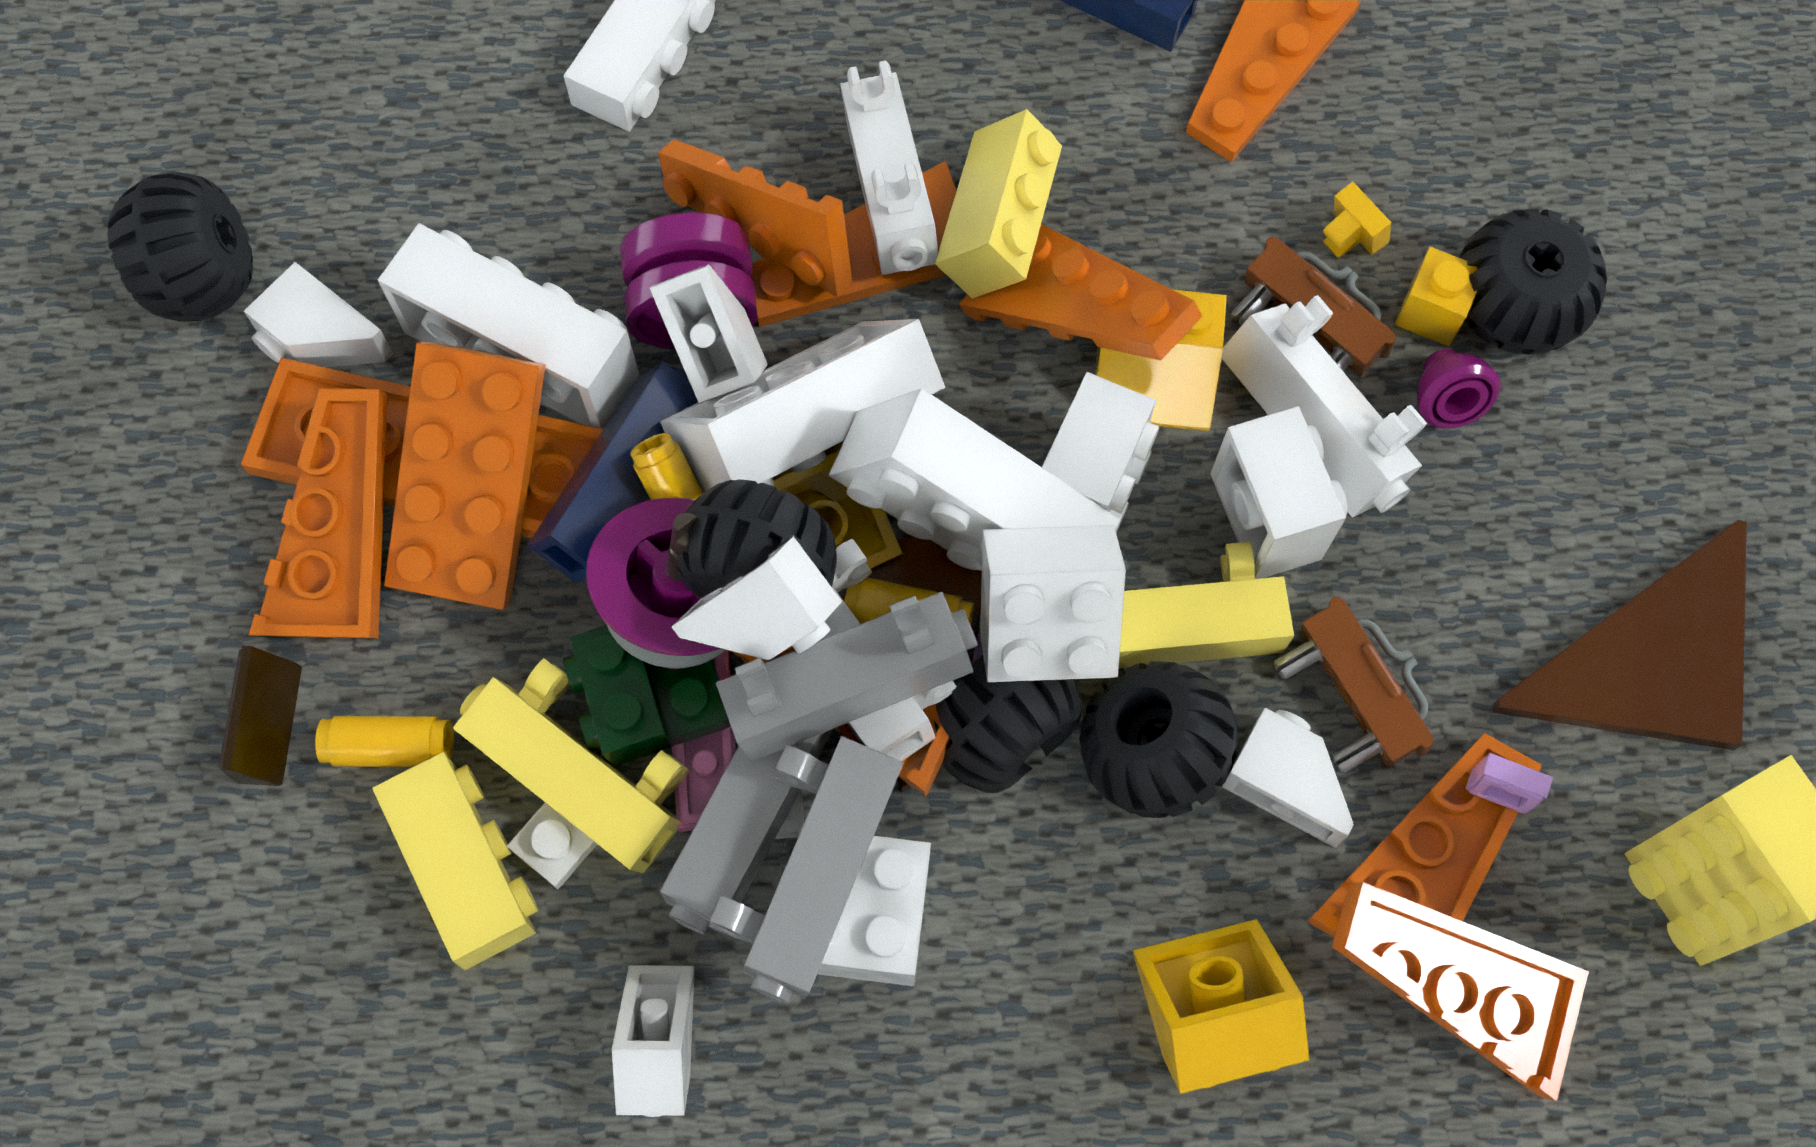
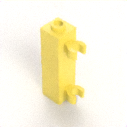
M1251 542L1230 543L1225 545L1226 555L1220 556L1224 582L1124 591L1118 668H1127L1139 663L1148 665L1150 661L1182 663L1284 653L1294 637L1284 576L1255 579V563Z
M545 658L532 670L525 682V686L520 692L492 677L487 685L481 684L476 687L462 703L460 708L462 717L454 725L453 729L629 870L644 873L678 831L677 826L681 821L676 815L665 808L662 803L686 777L689 769L673 756L661 750L647 766L642 778L636 785L596 752H591L587 745L545 713L570 686L566 673Z

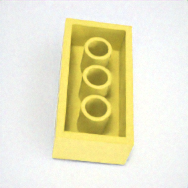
M1792 755L1624 853L1631 863L1628 870L1635 887L1646 898L1657 901L1670 921L1667 923V931L1672 942L1684 955L1688 957L1694 956L1700 966L1816 919V789Z

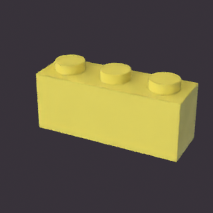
M1028 109L974 132L935 264L972 299L1026 280L1062 148V145L1056 140L1052 132L1046 129Z
M442 752L372 788L447 951L455 964L463 970H467L536 934L528 917L539 911L536 902L522 876L512 881L510 880L501 859L511 855V851L495 820L486 824L483 823L474 803L484 799V795L467 764L457 769L445 752Z

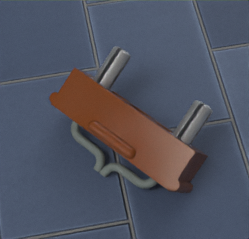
M1277 237L1267 238L1264 251L1247 268L1245 283L1253 290L1231 313L1234 320L1237 321L1239 319V324L1243 325L1250 315L1260 312L1268 302L1274 307L1286 303L1291 308L1297 302H1301L1306 306L1314 296L1318 295L1333 312V315L1324 326L1313 334L1314 338L1331 353L1330 357L1335 363L1340 360L1337 365L1342 371L1349 367L1360 377L1380 357H1389L1396 340L1395 332L1380 321L1381 313L1378 306L1355 287V281L1359 277L1356 272L1352 271L1348 266L1343 270L1335 271L1310 252L1295 253ZM1323 274H1325L1331 279L1337 280L1344 279L1348 276L1346 281V287L1349 294L1353 298H1351L1348 294H1346L1343 290H1341Z
M1333 597L1328 608L1302 622L1300 632L1306 643L1274 661L1276 671L1280 670L1279 675L1283 679H1287L1319 661L1366 734L1333 754L1334 762L1338 763L1371 743L1373 744L1339 764L1338 768L1342 772L1351 770L1377 754L1380 755L1387 768L1415 753L1419 756L1426 755L1433 745L1434 737L1423 722L1428 712V702L1411 676L1412 668L1418 664L1409 649L1402 652L1396 651L1376 623L1363 619L1357 621L1344 599ZM1363 629L1371 631L1383 651L1390 658L1396 661L1407 660L1402 667L1401 676L1419 705L1418 711H1416Z

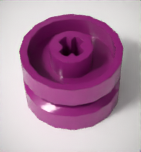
M679 213L664 215L643 222L626 234L620 245L622 275L625 285L628 287L624 293L626 323L629 333L639 341L662 349H675L650 287L708 264L744 307L752 327L758 320L754 281L750 278L753 269L749 235L737 222L715 214Z

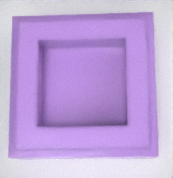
M1489 753L1472 768L1465 789L1469 790L1468 793L1525 814L1547 799L1553 777Z

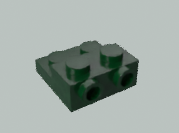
M607 625L569 637L574 654L564 657L563 665L573 692L577 694L584 691L590 712L579 716L585 741L591 752L601 749L603 756L613 767L731 727L716 686V682H719L720 679L714 659L700 665L680 669H669L649 664L624 650L614 639Z

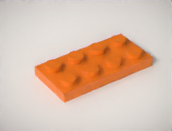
M428 341L416 343L385 587L505 610L509 607L513 593L546 364Z

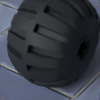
M160 173L142 179L125 191L115 203L107 224L108 246L112 250L111 258L115 269L121 275L120 279L127 291L132 293L133 299L142 308L148 310V312L161 318L178 322L203 321L213 318L232 307L248 289L253 273L252 248L248 242L249 236L246 227L241 222V216L236 207L230 203L229 197L215 183L201 176L187 173Z
M1535 208L1514 210L1511 213L1502 214L1486 223L1472 235L1462 249L1459 258L1466 260L1467 266H1477V271L1469 275L1473 291L1477 292L1465 320L1470 328L1478 326L1476 334L1488 344L1493 339L1500 342L1499 349L1517 354L1522 350L1523 354L1531 355L1557 350L1577 339L1589 329L1599 315L1604 301L1607 272L1599 246L1592 235H1583L1584 227L1572 218L1568 223L1561 220L1562 213L1548 209L1539 212Z
M742 479L729 480L716 484L704 492L685 512L694 514L696 520L691 525L689 532V553L682 552L680 556L678 555L677 562L679 567H676L680 580L685 583V587L690 589L694 595L703 598L712 591L714 592L720 587H725L740 576L744 577L763 564L769 558L768 555L771 552L776 551L794 536L832 587L837 565L835 538L825 519L807 503L799 501L798 497L787 491H780L777 487L766 483L758 484L756 481Z
M982 655L971 663L972 673L953 680L957 687L952 691V694L936 703V711L941 725L950 737L942 764L952 776L965 785L987 793H999L1012 787L1033 769L1024 761L1039 746L1047 757L1068 739L1080 721L1082 702L1074 679L987 682L985 662ZM934 721L935 729H936V732H937L939 726H938L937 723Z
M1150 661L1148 665L1139 663L1124 669L1126 675L1121 678H1109L1102 684L1104 692L1102 694L1095 692L1087 705L1079 737L1081 744L1080 752L1087 775L1097 791L1107 801L1131 814L1136 813L1141 817L1164 818L1168 814L1174 817L1193 811L1191 804L1198 801L1203 805L1216 794L1213 786L1222 787L1233 768L1232 763L1237 756L1238 733L1235 715L1230 702L1212 680L1186 665H1178L1175 662Z

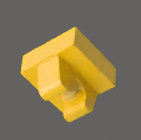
M1353 181L1334 196V215L1336 218L1323 230V234L1327 237L1323 240V243L1337 258H1340L1360 243L1371 255L1389 243L1391 221Z

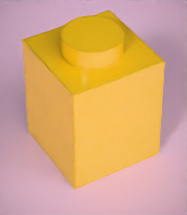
M1429 247L1412 280L1394 325L1449 347L1466 319L1477 291H1473L1469 275L1477 271V266H1467L1466 260Z

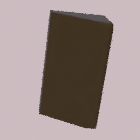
M243 645L239 649L218 767L238 784L280 786L283 785L302 666L253 646Z

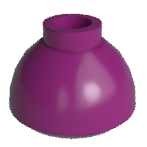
M1451 349L1438 350L1431 354L1424 363V371L1420 377L1416 392L1418 409L1425 422L1433 427L1457 428L1468 425L1481 418L1493 406L1500 394L1501 381L1494 369L1477 356L1456 353Z

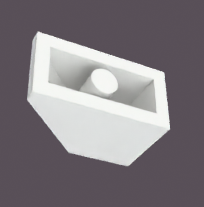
M296 262L244 310L257 331L251 337L252 340L267 356L277 363L280 362L281 358L287 357L290 360L317 366L336 367L386 362L393 355L381 329Z
M709 264L650 287V291L698 403L757 381L767 367V361L744 307Z
M793 536L776 551L771 552L768 555L769 558L763 564L744 577L740 576L725 587H720L700 599L672 628L679 638L770 660L790 646L800 654L821 640L830 631L825 620L839 606L842 600Z
M1264 708L1254 723L1222 787L1336 848L1349 835L1354 824L1323 738L1312 733L1310 725L1301 717L1284 710H1277L1275 713Z
M629 965L612 1045L616 1115H644L648 1117L685 1115L691 1068L694 966Z

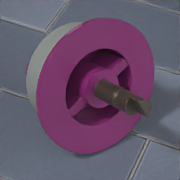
M687 498L653 499L631 506L617 514L601 529L593 541L586 568L587 588L591 601L617 643L634 657L649 664L669 669L700 665L714 659L726 650L679 638L672 628L691 607L702 599L685 587V583L678 577L676 568L679 567L677 562L678 555L680 556L682 552L689 553V532L691 525L696 520L694 514L685 513L695 501Z

